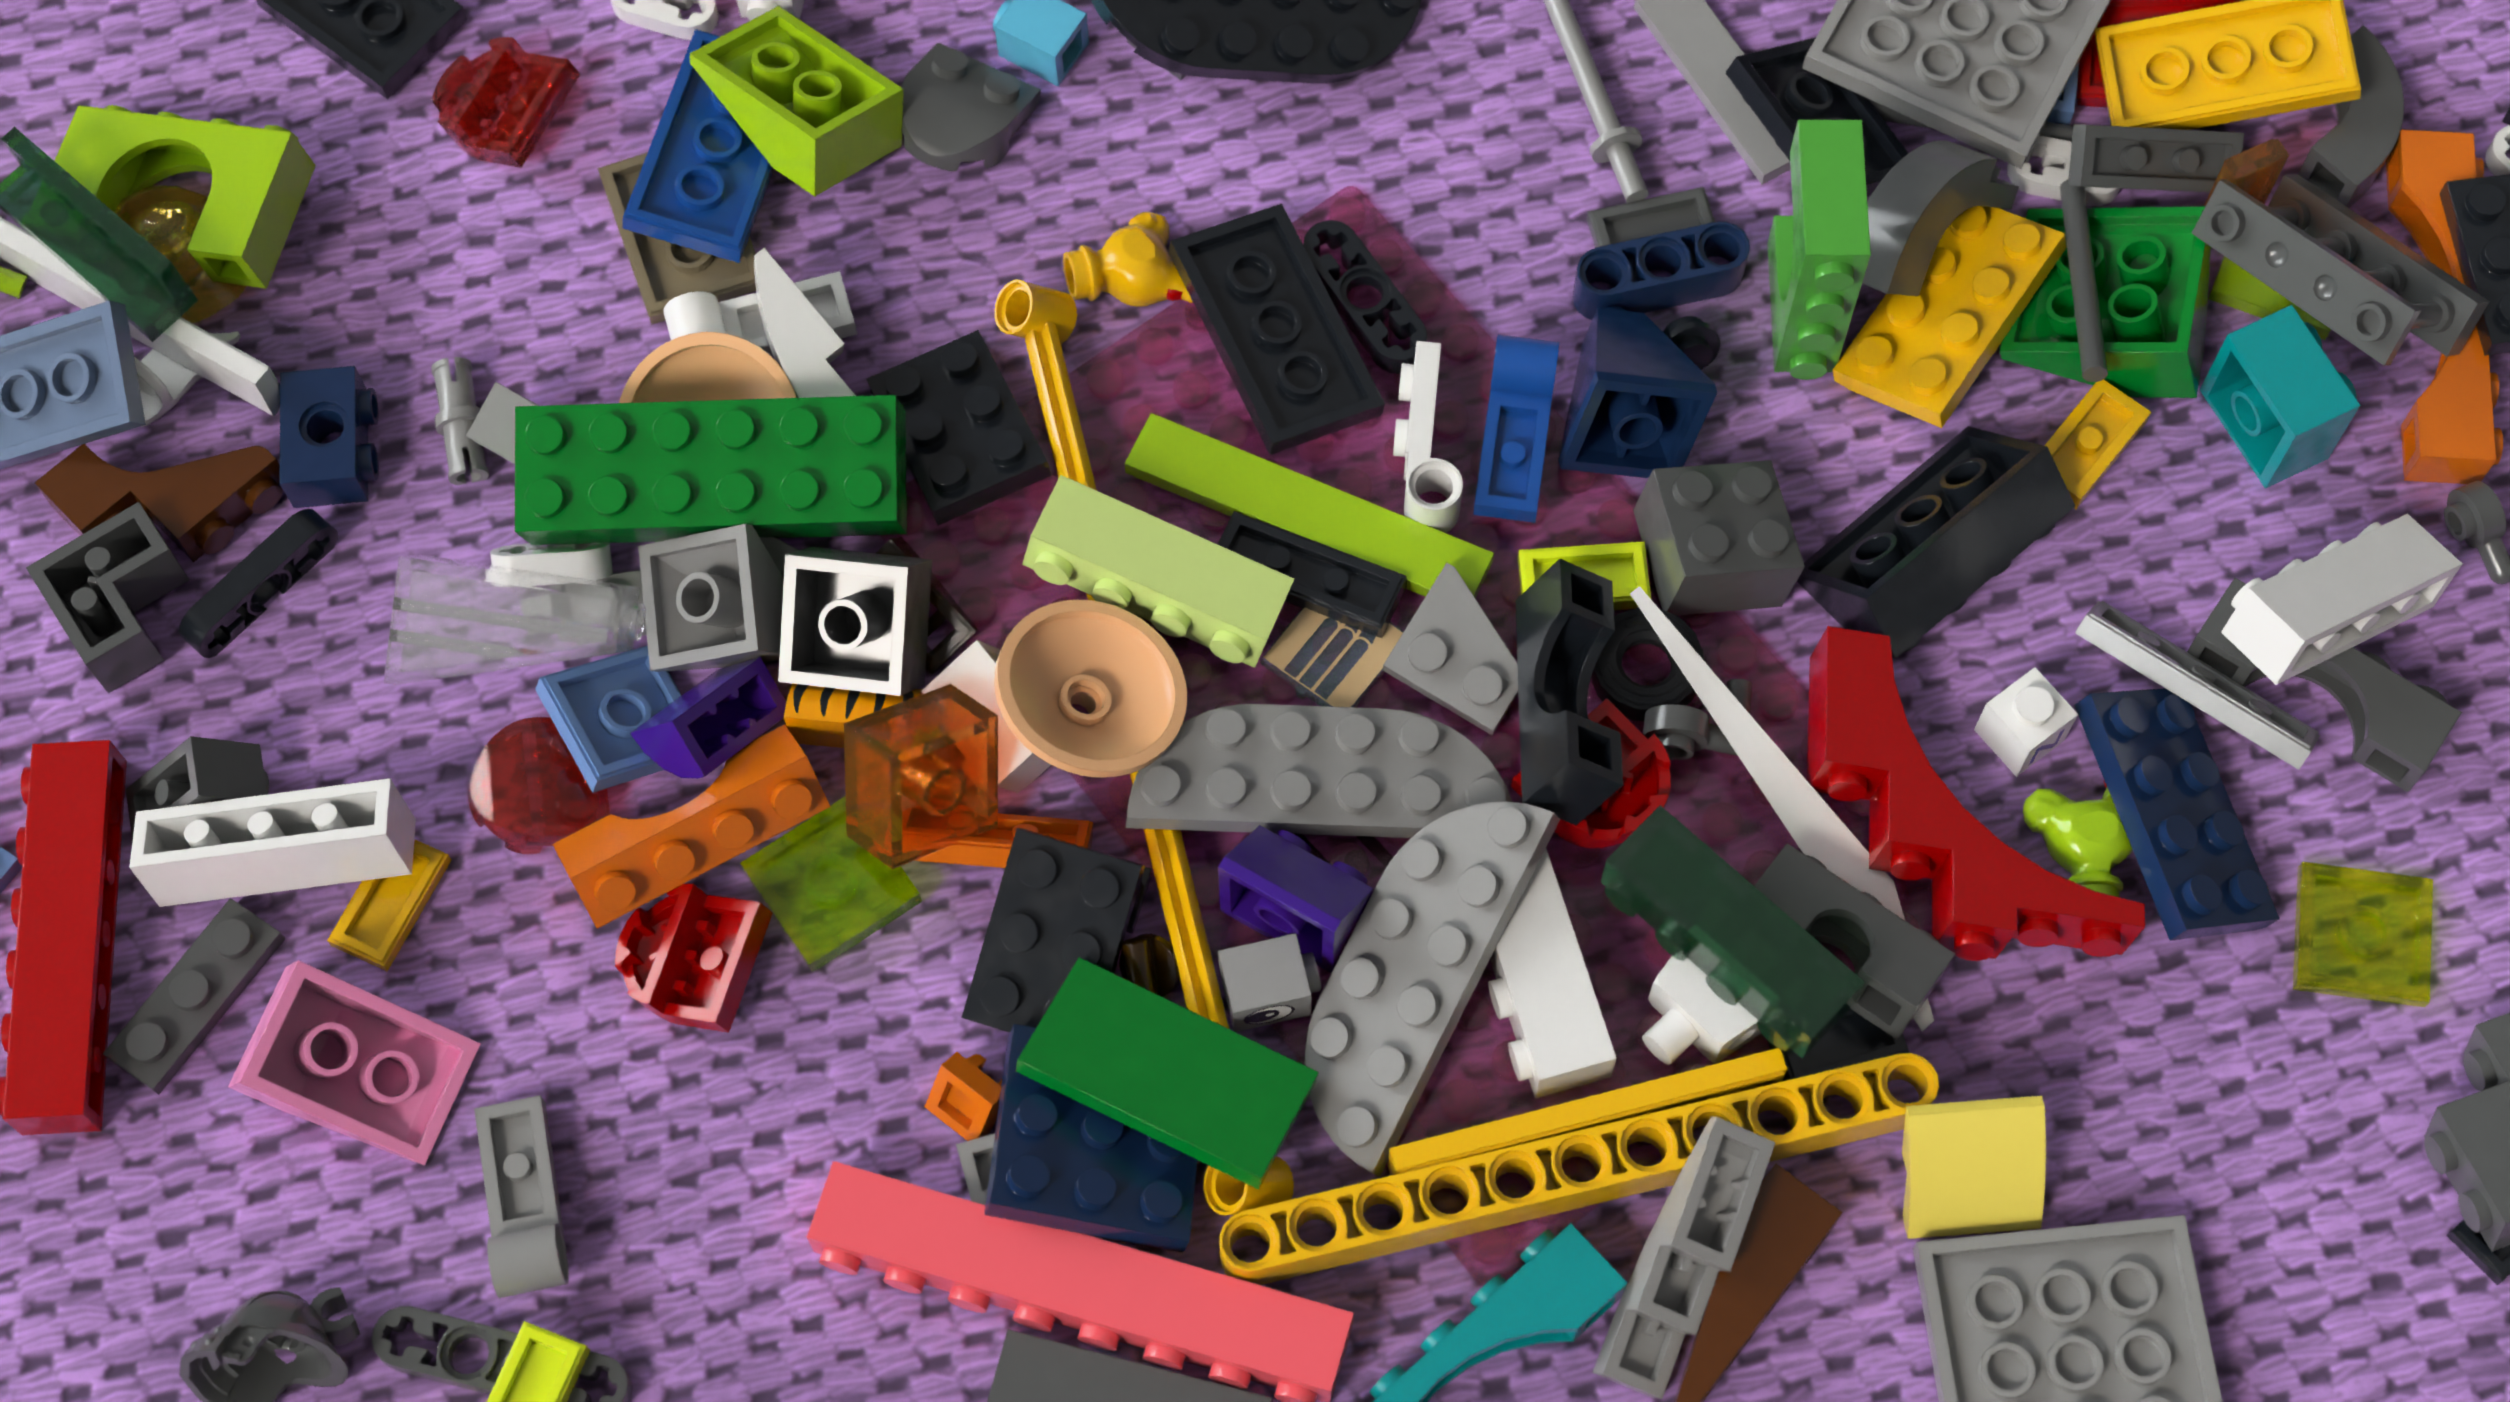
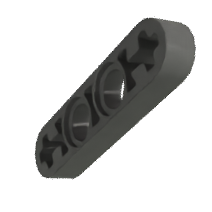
M399 1306L388 1310L378 1319L373 1328L371 1341L377 1356L388 1367L398 1372L490 1395L518 1333L416 1307ZM408 1322H414L413 1330L421 1338L438 1342L439 1329H448L437 1347L436 1366L428 1365L434 1355L427 1349L407 1346L403 1356H397L398 1348L389 1341L392 1331L403 1332ZM470 1338H478L485 1341L489 1350L485 1365L477 1372L471 1374L457 1372L452 1362L456 1347ZM590 1351L578 1378L597 1381L601 1371H609L608 1380L617 1387V1391L614 1396H602L599 1402H630L633 1386L629 1374L617 1360ZM574 1387L567 1402H591V1396L585 1390Z

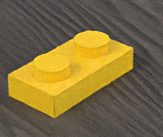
M2104 379L2092 386L2044 445L2048 447L2075 504L2074 509H2077L2144 427L2151 414L2150 410Z

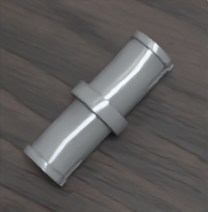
M454 357L456 367L455 382L451 380L448 358L435 362L431 367L439 405V413L436 414L434 420L437 433L444 437L449 469L448 480L454 485L466 484L464 460L469 462L472 482L488 479L489 470L486 466L483 446L466 437L481 409L476 405L471 373L472 364L466 358Z

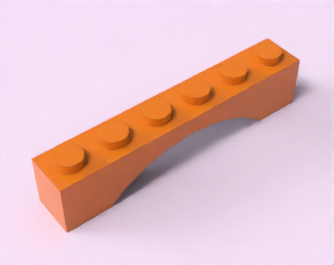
M2401 129L2398 139L2386 160L2388 210L2408 230L2428 261L2464 284L2439 194L2447 181L2484 177L2483 159L2475 157L2474 133ZM2476 326L2459 355L2445 356L2442 353L2440 354L2434 379L2430 386L2416 400L2401 424L2404 481L2469 484L2473 481H2482L2490 468L2500 462L2503 451V434L2500 428H2494L2493 409L2497 404L2499 396V377L2496 372H2490L2489 355L2484 356Z

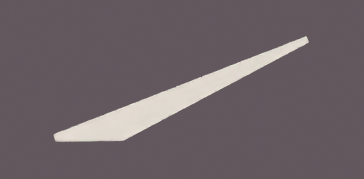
M1639 586L1632 591L1630 595L1802 853L1818 859L1825 865L1827 870L1859 891L1871 894L1885 908L1905 920L1894 881L1884 871L1869 869V852L1644 590ZM1928 998L1913 1018L1921 1031L1934 1022Z

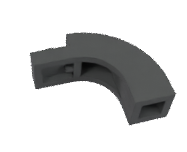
M2364 25L2350 36L2361 86V98L2334 104L2337 114V125L2311 147L2298 175L2348 208L2356 203L2377 179L2398 139L2404 116V96L2398 71L2384 46Z
M1938 140L1914 149L1886 174L1867 201L1871 256L1862 284L1886 294L1919 296L1933 253L1950 224L1961 213L1975 206L2012 209L2019 186L1998 179L2001 168L1995 166L1997 158L1953 142Z

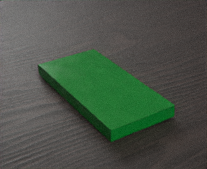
M1080 957L1077 959L1017 1059L1016 1072L1258 1190L1314 1088L1319 1072Z

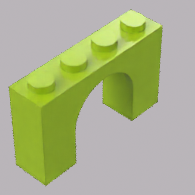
M78 105L26 228L32 235L84 264L107 267L131 208L146 190L164 178L178 173L193 171L212 174L211 190L187 250L214 282L267 289L316 165L299 143L297 136L280 126L267 125L264 128L240 126L220 118H214L208 122L185 119L171 112H159L157 115L131 112L126 108L116 105H108L105 108Z

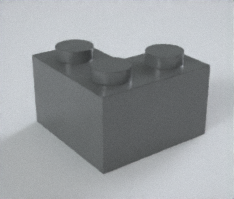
M139 502L26 567L85 665L108 694L164 661L135 612L185 584L190 579Z

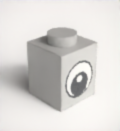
M1296 933L1218 951L1219 972L1234 1032L1311 1015V993L1321 991V984L1313 952L1301 954Z

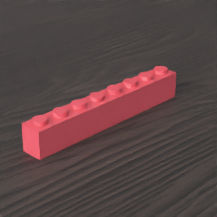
M836 1161L832 1163L807 1234V1239L813 1251L821 1254L819 1263L827 1268L849 1275H857L860 1266L885 1273L883 1282L889 1286L914 1294H921L924 1285L948 1291L950 1293L947 1300L950 1303L973 1312L986 1313L989 1304L1015 1311L1012 1319L1016 1323L1038 1331L1051 1332L1054 1323L1080 1330L1077 1337L1079 1341L1098 1349L1116 1351L1119 1342L1145 1350L1143 1354L1144 1360L1166 1369L1182 1370L1184 1361L1210 1369L1208 1378L1221 1385L1241 1390L1248 1389L1250 1381L1276 1388L1274 1397L1281 1402H1315L1316 1400L1331 1402L1353 1328V1312L1086 1234L984 1215L985 1205Z

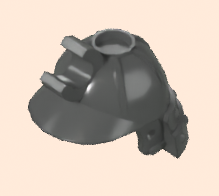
M340 1287L329 1288L321 1292L313 1299L310 1305L300 1296L288 1291L261 1292L238 1306L222 1324L213 1327L209 1333H205L202 1337L191 1343L189 1349L181 1356L179 1376L202 1402H276L277 1398L286 1388L297 1383L317 1387H333L343 1384L348 1378V1367L334 1346L345 1345L354 1341L360 1335V1331L353 1314L344 1316L336 1321L328 1320L333 1314L348 1308ZM275 1349L289 1350L297 1356L294 1361L286 1364L276 1356Z

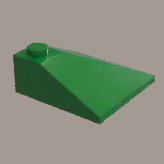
M2206 206L2087 208L2108 375L2104 380L2128 396L2134 398H2197L2205 350L2211 247L2194 236L2192 231ZM2062 208L2027 210L2026 219L2065 233ZM2066 245V249L2003 339L2000 355L2003 360L2094 385L2096 382H2088L2082 377Z

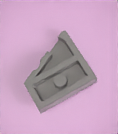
M1446 563L1385 661L1383 671L1483 731L1493 735L1518 694V664L1456 568Z

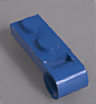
M1498 334L1473 515L1536 523L1560 342Z

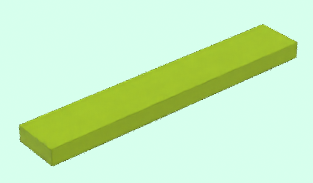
M1153 413L1149 415L1124 463L1126 474L1228 516H1232L1233 512L1236 511L1406 575V589L1425 597L1445 564L1449 563L1456 568L1476 599L1493 563L1494 553Z

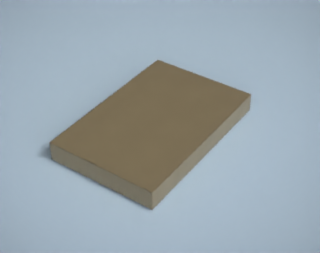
M647 153L597 168L652 325L665 321L663 311L666 304L673 298L685 293L708 292L715 295L718 302H722L756 291L754 275V255L756 253L750 236L741 261L737 263L622 229L623 215Z

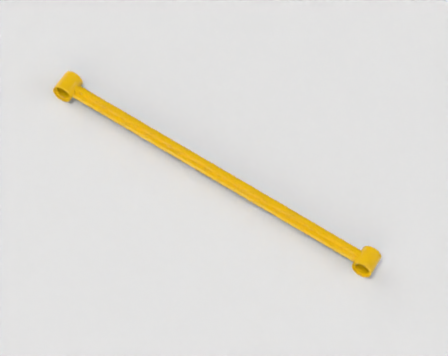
M1012 280L1002 288L997 297L994 310L995 321L1003 333L1025 339L1058 479L1060 475H1063L1097 491L1061 344L1072 334L1076 324L1077 308L1075 301L1066 292L1022 280ZM1087 594L1088 600L1095 601L1092 595ZM1138 771L1130 773L1132 784ZM1143 829L1171 945L1173 946L1179 970V979L1186 1007L1188 1010L1229 1029L1181 830ZM1276 1156L1259 1190L1209 1165L1204 1175L1203 1188L1206 1201L1213 1211L1220 1215H1236L1242 1211L1291 1200L1294 1191V1180L1288 1164L1282 1158Z

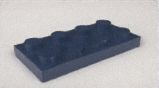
M2166 688L2090 693L2074 705L2169 940L2255 931L2268 927L2278 921L2280 918L2269 894L2268 886L2260 873L2245 837L2243 826L2237 818L2220 777L2219 769L2211 756L2191 704Z

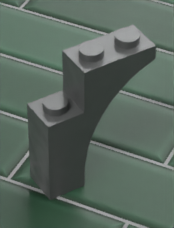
M2510 1013L2475 1026L2464 1051L2463 1065L2469 1081L2480 1092L2437 1107L2424 1136L2425 1151L2431 1165L2439 1174L2447 1175L2458 1194V1205L2464 1221L2472 1231H2480L2491 1252L2510 1245Z

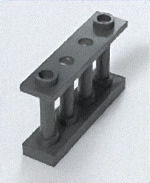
M2298 174L2284 175L2268 206L2229 180H2219L2192 231L2194 236L2384 366L2391 365L2409 331L2445 356L2459 355L2490 302Z

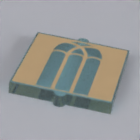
M1303 607L1260 658V664L1294 687L1296 696L1299 699L1308 697L1319 706L1356 708L1385 673L1383 665L1404 631L1390 622L1383 638H1380Z

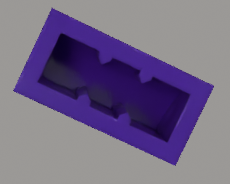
M761 657L718 669L630 734L643 752L662 769L681 778L698 779L707 776L783 719L786 700Z

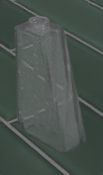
M426 555L399 556L384 683L400 685L633 650L634 640L639 641L642 637L646 621L645 604L639 602L640 587Z

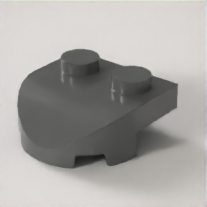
M938 42L909 71L902 83L901 88L904 89L902 122L904 147L921 162L942 170L957 171L960 162L984 160L985 168H991L999 164L1008 153L1010 138L1034 112L1039 104L1041 89Z

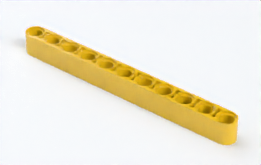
M1899 1053L1242 1211L1231 1216L1222 1227L1219 1235L1221 1266L1227 1276L1257 1285H1264L1673 1186L1696 1145L1692 1131L1700 1126H1706L1709 1119L1713 1116H1717L1776 1142L1769 1162L1904 1130L1906 1106L1932 1104L1939 1089L1938 1074L1933 1065L1924 1057L1913 1053ZM1892 1080L1909 1082L1915 1087L1919 1101L1915 1103L1898 1101L1891 1095L1887 1082ZM1829 1095H1839L1846 1098L1852 1104L1855 1116L1849 1119L1833 1117L1824 1107L1823 1098ZM1769 1110L1781 1113L1787 1118L1791 1131L1782 1135L1767 1132L1759 1123L1758 1114ZM1635 1142H1648L1658 1149L1662 1161L1654 1166L1639 1165L1630 1158L1627 1147ZM1571 1157H1581L1593 1164L1597 1171V1176L1588 1182H1577L1565 1175L1561 1164ZM1505 1173H1518L1529 1181L1532 1191L1522 1198H1511L1499 1191L1496 1180ZM1442 1188H1451L1463 1195L1467 1205L1458 1213L1445 1214L1434 1208L1429 1198L1435 1191ZM1376 1204H1386L1398 1211L1401 1221L1396 1227L1389 1230H1378L1371 1227L1363 1215L1369 1207ZM1310 1220H1321L1327 1222L1333 1228L1335 1236L1329 1243L1323 1246H1311L1302 1241L1297 1232L1304 1223ZM1254 1235L1267 1243L1269 1247L1268 1253L1256 1262L1241 1261L1231 1251L1233 1244L1244 1236Z

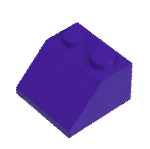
M1259 825L1233 848L1218 866L1220 911L1269 939L1296 933L1301 954L1313 952L1316 965L1332 974L1374 888L1367 885V878L1354 867L1340 861H1336L1331 865L1311 854L1310 846L1293 833L1278 830L1275 834Z

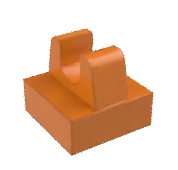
M956 1052L940 1066L924 1107L965 1140L970 1141L987 1136L993 1129L998 1115L1002 1079L997 1083L982 1071L987 1060L982 1055L975 1054L966 1059Z

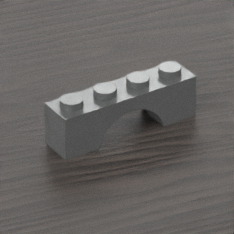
M2234 578L2187 652L2246 687L2267 676L2221 633L2235 611V608L2231 605L2233 598L2246 585L2239 579ZM2353 647L2294 676L2321 686L2334 696L2343 707L2350 721L2353 733L2352 759L2406 792H2409L2425 773L2462 713L2449 705L2445 697L2438 691L2428 686L2415 685L2392 671L2387 662L2379 656L2366 651H2358Z

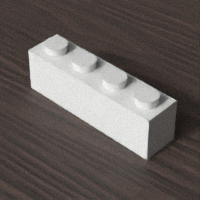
M2408 513L2384 525L2374 522L2366 527L2356 538L2346 543L2336 540L2312 559L2305 562L2301 559H2295L2277 575L2265 581L2258 577L2248 582L2233 598L2231 605L2235 608V611L2221 633L2277 685L2433 608L2463 563Z
M391 778L137 811L129 868L159 907L411 875L416 819Z
M1545 849L1490 958L1496 979L1488 982L1495 1013L1499 1020L1509 1017L1516 1041L1508 1043L1509 1054L1516 1077L1519 1081L1529 1079L1535 1099L1611 1078L1617 1059L1547 849Z

